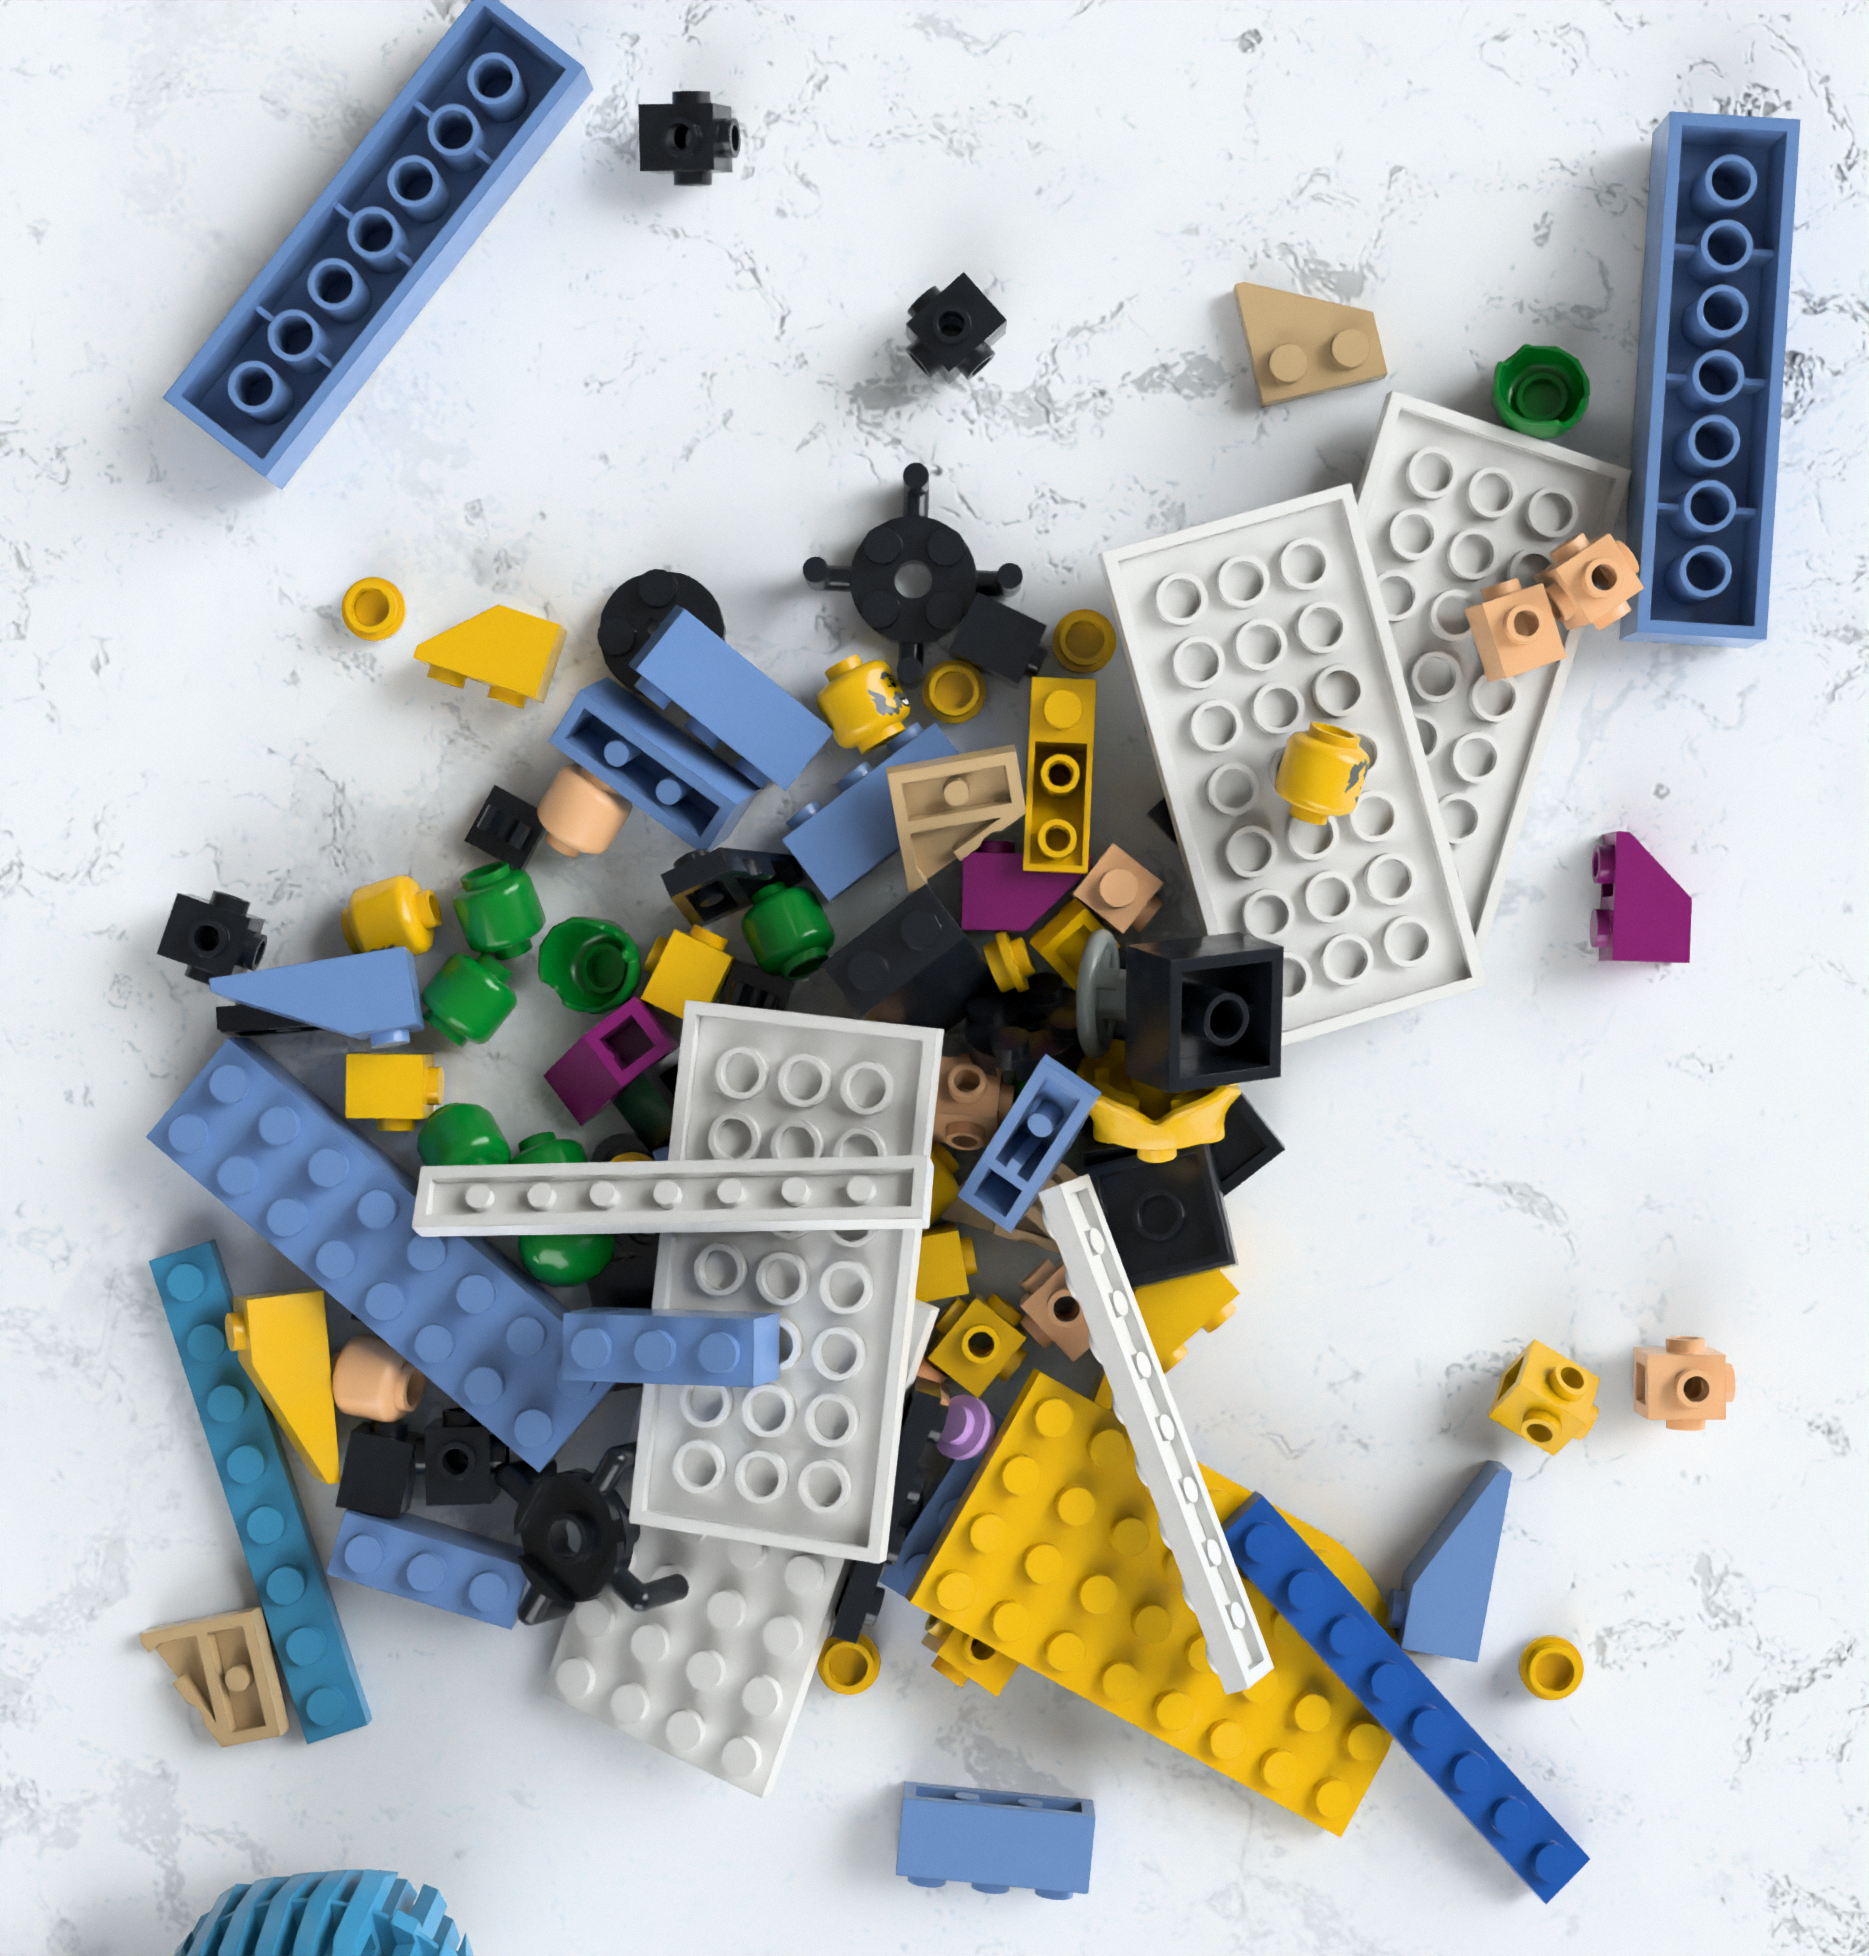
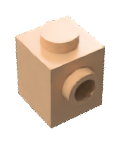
M1517 577L1481 589L1484 602L1464 609L1488 682L1506 679L1567 658L1543 583L1522 589Z
M1114 843L1109 845L1089 870L1088 874L1085 875L1070 894L1071 897L1076 898L1091 913L1119 935L1124 934L1130 925L1140 932L1164 903L1155 895L1163 885V882Z

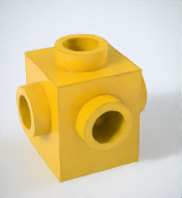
M976 1291L967 1302H964L957 1296L934 1325L941 1332V1335L929 1348L928 1359L976 1398H979L995 1377L1006 1382L1025 1359L1028 1352L1021 1347V1344L1026 1339V1333L1018 1325L1024 1316L995 1292H993L988 1300ZM977 1332H985L992 1337L990 1343L982 1347L973 1345L969 1339Z
M1534 1339L1503 1371L1488 1417L1523 1437L1531 1444L1555 1456L1572 1438L1579 1441L1582 1440L1594 1425L1599 1408L1593 1405L1600 1378Z
M931 1614L926 1621L925 1630L928 1633L921 1643L937 1654L931 1667L961 1688L970 1678L998 1697L1020 1663Z

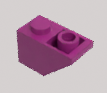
M1616 831L1603 834V845L1595 846L1592 857V878L1594 883L1601 884L1600 909H1593L1590 919V943L1592 947H1599V961L1690 963L1692 898L1630 832Z
M983 840L981 846L976 849V852H972L963 858L961 929L965 931L1025 932L1085 874L1023 871V853H1014V841ZM1089 855L1088 871L1092 868V855Z
M633 997L584 1034L543 1076L579 1125L584 1126L612 1105L615 1098L642 1071L679 1048L680 1044L652 1006L639 997Z

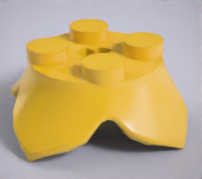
M1114 1038L1104 1056L1092 1059L1085 1055L1077 1065V1076L1102 1092L1090 1112L1093 1120L1094 1139L1103 1143H1114L1137 1149V1157L1151 1163L1173 1160L1177 1156V1149L1200 1143H1215L1222 1140L1225 1136V1114L1230 1105L1241 1095V1089L1237 1086L1238 1083L1167 1093L1125 1076V1041Z

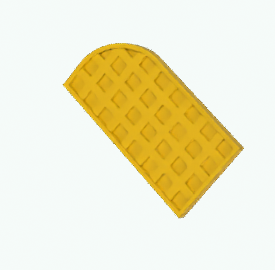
M1033 1368L907 1591L905 1598L920 1609L1341 1838L1386 1757L1393 1738L1238 1567V1573L1274 1668L1249 1689L1225 1694L1219 1675L1213 1672L1207 1661L1205 1652L1206 1640L1197 1616L1185 1602L1182 1592V1576L1173 1552L1165 1545L1161 1538L1158 1526L1159 1515L1149 1488L1141 1482L1135 1466L1136 1453L1125 1425L1118 1420L1113 1412ZM1197 1461L1221 1525L1253 1492ZM1269 1502L1396 1642L1394 1628L1386 1627L1388 1609L1380 1592L1366 1570L1351 1552L1332 1537Z

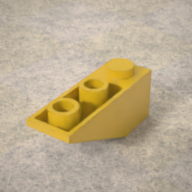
M1051 677L1031 678L1027 735L1023 871L1088 874L1097 680Z
M1220 1270L1133 1290L1164 1374L1177 1365L1188 1353V1349L1183 1344L1200 1328H1203L1207 1333H1211L1222 1325L1236 1310L1231 1301L1240 1292ZM1101 1365L1089 1399L1115 1414L1112 1406V1389L1103 1365Z

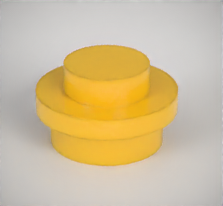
M368 577L355 582L346 591L342 600L341 612L345 625L354 635L367 641L377 642L392 637L400 630L406 618V602L401 591L394 584L382 578Z
M1089 609L1076 610L1065 615L1057 624L1052 639L1053 651L1058 661L1068 670L1080 674L1093 673L1103 668L1112 658L1116 648V634L1110 621L1102 614Z
M961 660L944 661L932 668L927 674L923 683V700L928 711L936 719L948 724L964 723L974 718L982 709L986 698L985 682L980 672L971 664Z
M1007 931L996 933V940L983 945V949L998 988L1002 993L1014 988L1019 993L1028 990L1029 985L1026 976L1036 973L1023 938L1020 937L1011 941Z
M860 1632L856 1644L829 1636L824 1641L817 1662L819 1676L823 1683L836 1693L843 1695L859 1694L867 1690L877 1679L881 1665L880 1653L875 1642L862 1632Z
M1543 1635L1535 1638L1525 1646L1519 1658L1518 1670L1523 1684L1533 1695L1544 1700H1560L1571 1695L1578 1688L1583 1678L1584 1665L1579 1651L1570 1641L1557 1635Z

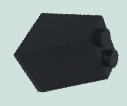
M927 884L915 891L821 964L864 1020L944 1029V1034L967 1017L966 1004L971 997L980 993H993L999 990L988 964Z

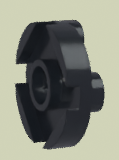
M653 569L642 575L632 577L616 589L608 599L601 614L597 639L607 667L624 686L644 697L647 696L634 686L641 675L628 664L651 637L650 632L647 630L648 626L655 620L658 623H662L675 605L685 608L725 641L726 627L719 604L701 583L682 573Z
M1049 972L1037 973L1027 979L1029 989L1019 993L1014 988L1002 993L999 989L993 993L977 994L967 1001V1019L964 1025L968 1055L974 1065L979 1066L985 1074L997 1077L996 1068L1005 1071H1016L1017 1081H1028L1045 1054L1069 1070L1080 1063L1085 1054L1081 1049L1077 1034L1076 991L1064 987L1060 976ZM1029 1029H1038L1034 1032H1028Z

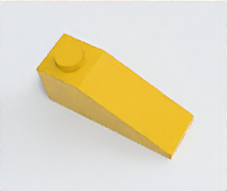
M304 1287L233 1296L234 1312L227 1313L225 1317L226 1339L230 1351H238L239 1362L312 1477L326 1484L340 1483L324 1290Z

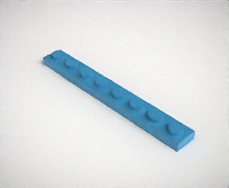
M214 1239L150 1260L149 1264L306 1742L310 1744L366 1726L372 1720L371 1712L273 1414L239 1362L238 1351H230L228 1347L225 1317L227 1313L234 1312V1295L216 1240Z

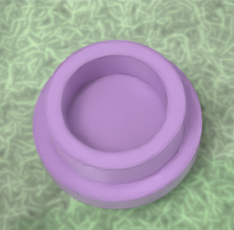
M967 1394L957 1395L951 1398L950 1404L947 1405L949 1407L947 1419L941 1437L935 1445L943 1455L949 1458L966 1460L982 1455L990 1447L995 1436L996 1427L994 1418L983 1401Z

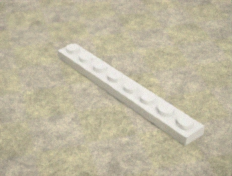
M928 1155L421 1166L412 1228L421 1237L929 1229L934 1164Z
M1086 1174L1038 1193L1043 1205V1222L1049 1235L1056 1240L1066 1267L1065 1279L1071 1295L1079 1301L1089 1328L1088 1339L1091 1351L1095 1358L1102 1363L1112 1389V1406L1115 1415L1125 1425L1136 1453L1135 1466L1141 1482L1149 1488L1159 1515L1158 1526L1161 1538L1165 1545L1172 1550L1182 1576V1592L1185 1602L1195 1612L1206 1640L1205 1652L1207 1661L1213 1672L1219 1675L1226 1695L1246 1690L1269 1673L1274 1666L1090 1176Z

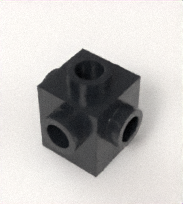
M674 91L672 92V104H638L641 172L674 174L675 186L712 185V173H733L732 158H737L739 155L741 136L738 121L736 118H732L730 106L711 103L710 92Z
M963 272L942 292L936 286L928 289L908 309L907 313L912 319L906 323V334L911 344L905 350L915 364L930 378L938 372L950 384L962 373L969 380L994 358L996 353L992 350L991 346L1006 334L1007 320ZM947 330H956L960 332V334L956 336H947L943 334V332Z
M213 890L210 900L193 894L177 893L157 954L187 964L184 975L205 984H209L210 978L246 973L248 970L255 971L263 958L267 945V935L261 934L265 919L247 913L251 902L227 893ZM217 932L219 933V943H218V945L216 944V934H217Z
M455 1407L442 1410V1418L434 1419L424 1428L425 1436H417L415 1443L417 1475H426V1506L491 1504L501 1493V1487L495 1480V1472L499 1466L510 1462V1448L464 1408ZM458 1449L465 1452V1454L468 1457V1460L460 1456V1454L458 1453Z

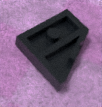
M722 847L711 852L708 849H698L689 852L674 862V869L660 874L670 898L692 927L693 924L703 927L753 904L751 901L752 896L768 885L784 882L787 888L806 880L794 855Z

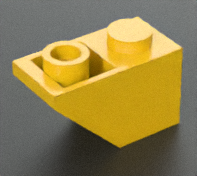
M498 604L417 645L413 658L430 666L426 676L430 679L463 689L468 678L489 685L488 698L524 709L527 698L544 704L567 631L559 624Z

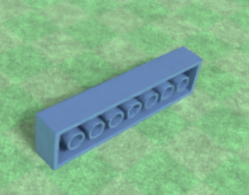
M471 0L163 396V399L282 490L594 90L585 67L499 0Z
M1670 111L1652 132L1630 467L1632 472L1629 483L1625 544L1638 562L1639 572L1636 575L1644 589L1626 600L1631 611L1621 618L1619 640L1731 648H1749L1767 640L1801 119Z
M228 1038L146 1136L147 1139L537 1472H541L554 1460L618 1383L562 1380L563 1313L570 1312V1310L483 1236L421 1237L412 1228L419 1181L251 1038Z

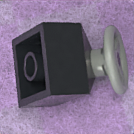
M1097 929L1091 933L1085 943L1077 979L1076 1025L1081 1049L1086 1056L1092 1059L1104 1056L1111 1046L1118 1020L1126 1022L1125 1076L1164 1092L1174 1093L1281 1077L1284 946L1239 932L1127 945L1126 969H1120L1119 952L1114 936L1108 930Z

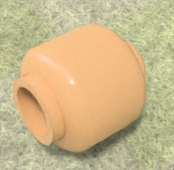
M574 763L564 765L560 769L538 806L537 816L543 827L548 831L545 835L547 843L560 853L576 858L580 852L593 855L606 852L630 816L633 806L629 800L580 764Z
M359 1334L350 1339L342 1351H336L330 1359L333 1399L339 1410L344 1414L394 1423L404 1417L408 1411H414L421 1403L427 1385V1377L378 1336Z

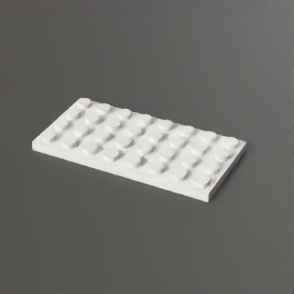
M1392 390L1386 394L1355 499L1480 959H1482L1584 626L1567 630L1563 623L1555 619L1567 658L1506 679L1488 682L1464 609L1484 602L1481 589L1517 577L1522 589L1537 585L1538 583L1533 576L1554 563L1549 553L1579 533L1583 532L1587 540L1608 533L1612 536L1632 470ZM1591 576L1592 582H1593L1594 586L1596 587V586H1597V582L1595 581V579L1593 578V576Z
M1348 483L1098 554L1203 936L1239 932L1284 946L1281 1047L1488 986L1352 484ZM1311 722L1336 726L1358 735L1361 738L1358 746L1369 756V768L1356 808L1348 815L1329 816L1326 825L1308 823L1291 816L1288 813L1291 803L1278 795L1274 788L1275 779L1290 735L1297 731L1308 730Z
M685 1000L668 1161L928 1155L930 1158L944 1029ZM922 1229L660 1233L652 1309L780 1313L779 1379L754 1388L643 1383L629 1512L630 1523L880 1564L887 1560Z
M915 1299L903 1413L940 1309L918 1299ZM642 1397L626 1443L637 1441ZM634 1469L624 1471L615 1487L629 1509ZM640 1525V1536L633 1546L632 1559L628 1570L643 1584L673 1574H680L688 1582L689 1590L687 1596L684 1599L644 1612L633 1611L612 1591L597 1599L575 1602L574 1610L567 1615L541 1693L763 1799L772 1794L853 1560Z

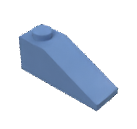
M405 946L209 979L210 991L223 999L361 1041L370 1039L371 1048L375 1049L410 1043L409 1032L425 1030L414 954Z
M1045 1054L957 1196L1011 1233L1039 1198L1038 1193L1044 1191L1102 1092Z
M1488 1460L1405 1569L1400 1590L1391 1589L1386 1606L1388 1609L1386 1627L1394 1628L1395 1640L1401 1649L1478 1662L1512 1472L1501 1462Z

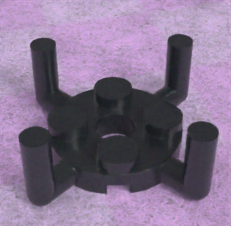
M911 463L904 469L903 517L889 520L870 530L859 545L851 566H829L820 557H811L803 565V574L811 589L816 591L851 592L854 605L867 625L888 641L899 644L897 676L900 684L908 689L918 687L923 680L924 645L940 640L957 628L964 620L977 592L986 596L1011 597L1020 591L1023 579L1021 568L1014 563L1003 564L998 571L976 570L974 558L962 536L946 524L928 518L929 473L927 468L921 463ZM908 564H919L930 572L932 585L924 596L907 598L897 590L895 577L902 567Z
M637 1441L607 1449L594 1473L584 1468H575L557 1473V1462L555 1459L541 1472H537L523 1459L505 1463L497 1468L495 1472L496 1483L518 1503L514 1518V1535L521 1533L524 1555L518 1556L523 1573L531 1583L517 1612L518 1618L523 1624L533 1626L568 1615L574 1610L575 1602L597 1599L611 1591L635 1612H644L684 1599L687 1596L689 1590L688 1582L680 1574H673L643 1584L628 1570L632 1559L633 1546L640 1536V1525L629 1522L630 1509L626 1507L615 1487L624 1471L634 1469ZM568 1521L573 1522L580 1533L581 1545L577 1553L568 1545V1533L566 1530Z

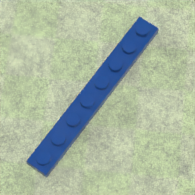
M1254 1491L1221 1524L1235 1565L1534 1895L1547 1904L1590 1860L1589 1856L1268 1500L1257 1491Z

